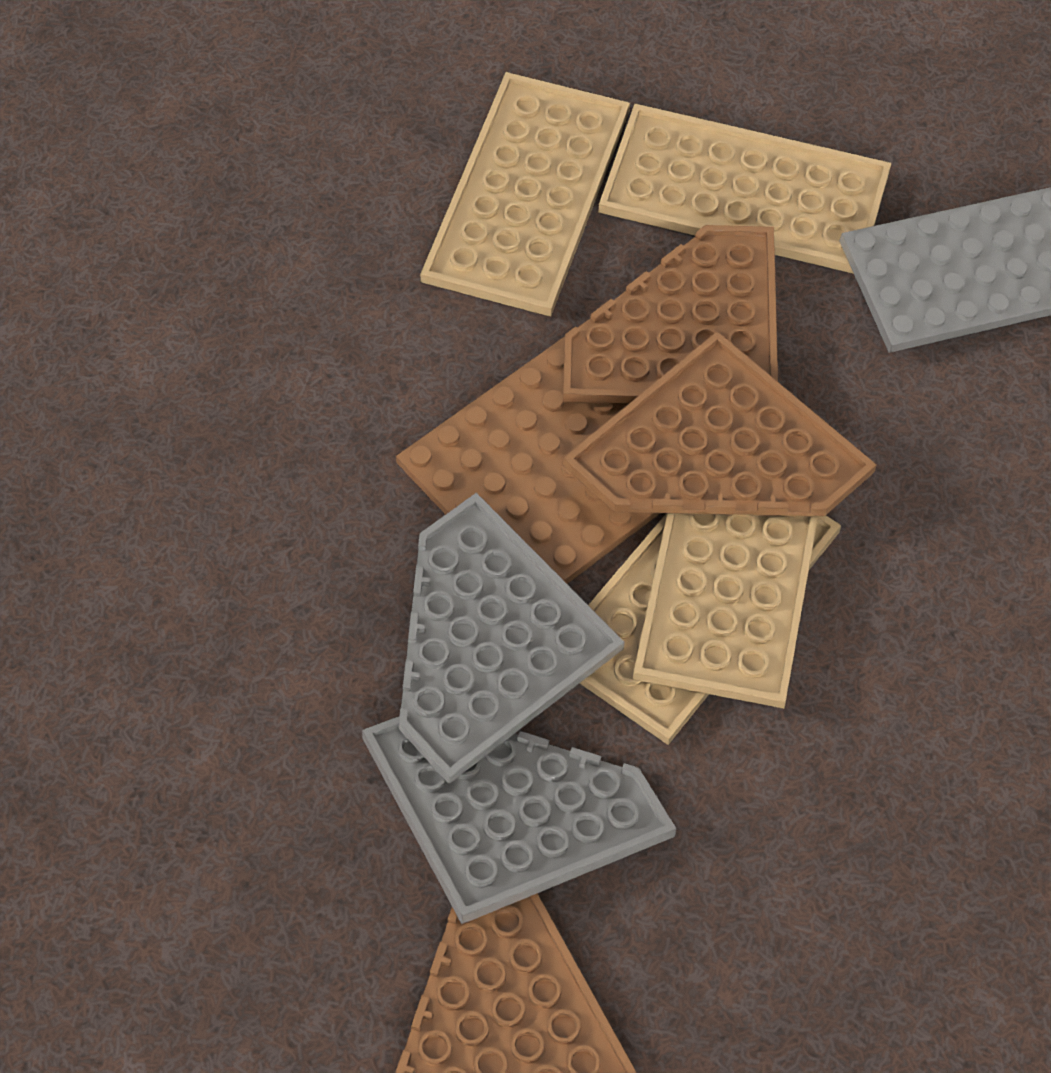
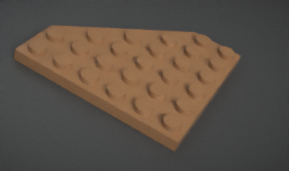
M703 226L684 246L680 244L662 258L660 265L649 273L647 271L626 286V291L615 300L610 299L591 314V318L579 328L575 326L566 333L563 402L631 403L717 331L778 382L774 227Z
M718 331L563 458V466L614 512L826 516L868 479L876 469V464Z
M538 894L529 896L464 924H461L453 907L451 908L442 941L439 943L424 994L421 996L407 1044L402 1052L395 1073H637Z

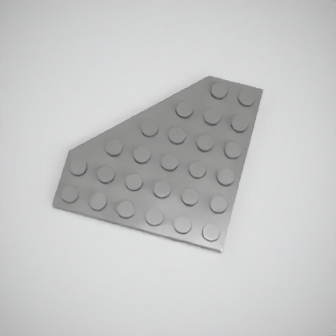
M477 493L423 530L419 535L418 558L399 717V730L449 784L624 649V641Z
M399 717L362 730L363 741L461 924L675 837V825L638 767L625 763L623 767L601 761L602 756L571 747L570 751L549 745L550 740L520 731L519 735L513 734L449 784L399 730Z

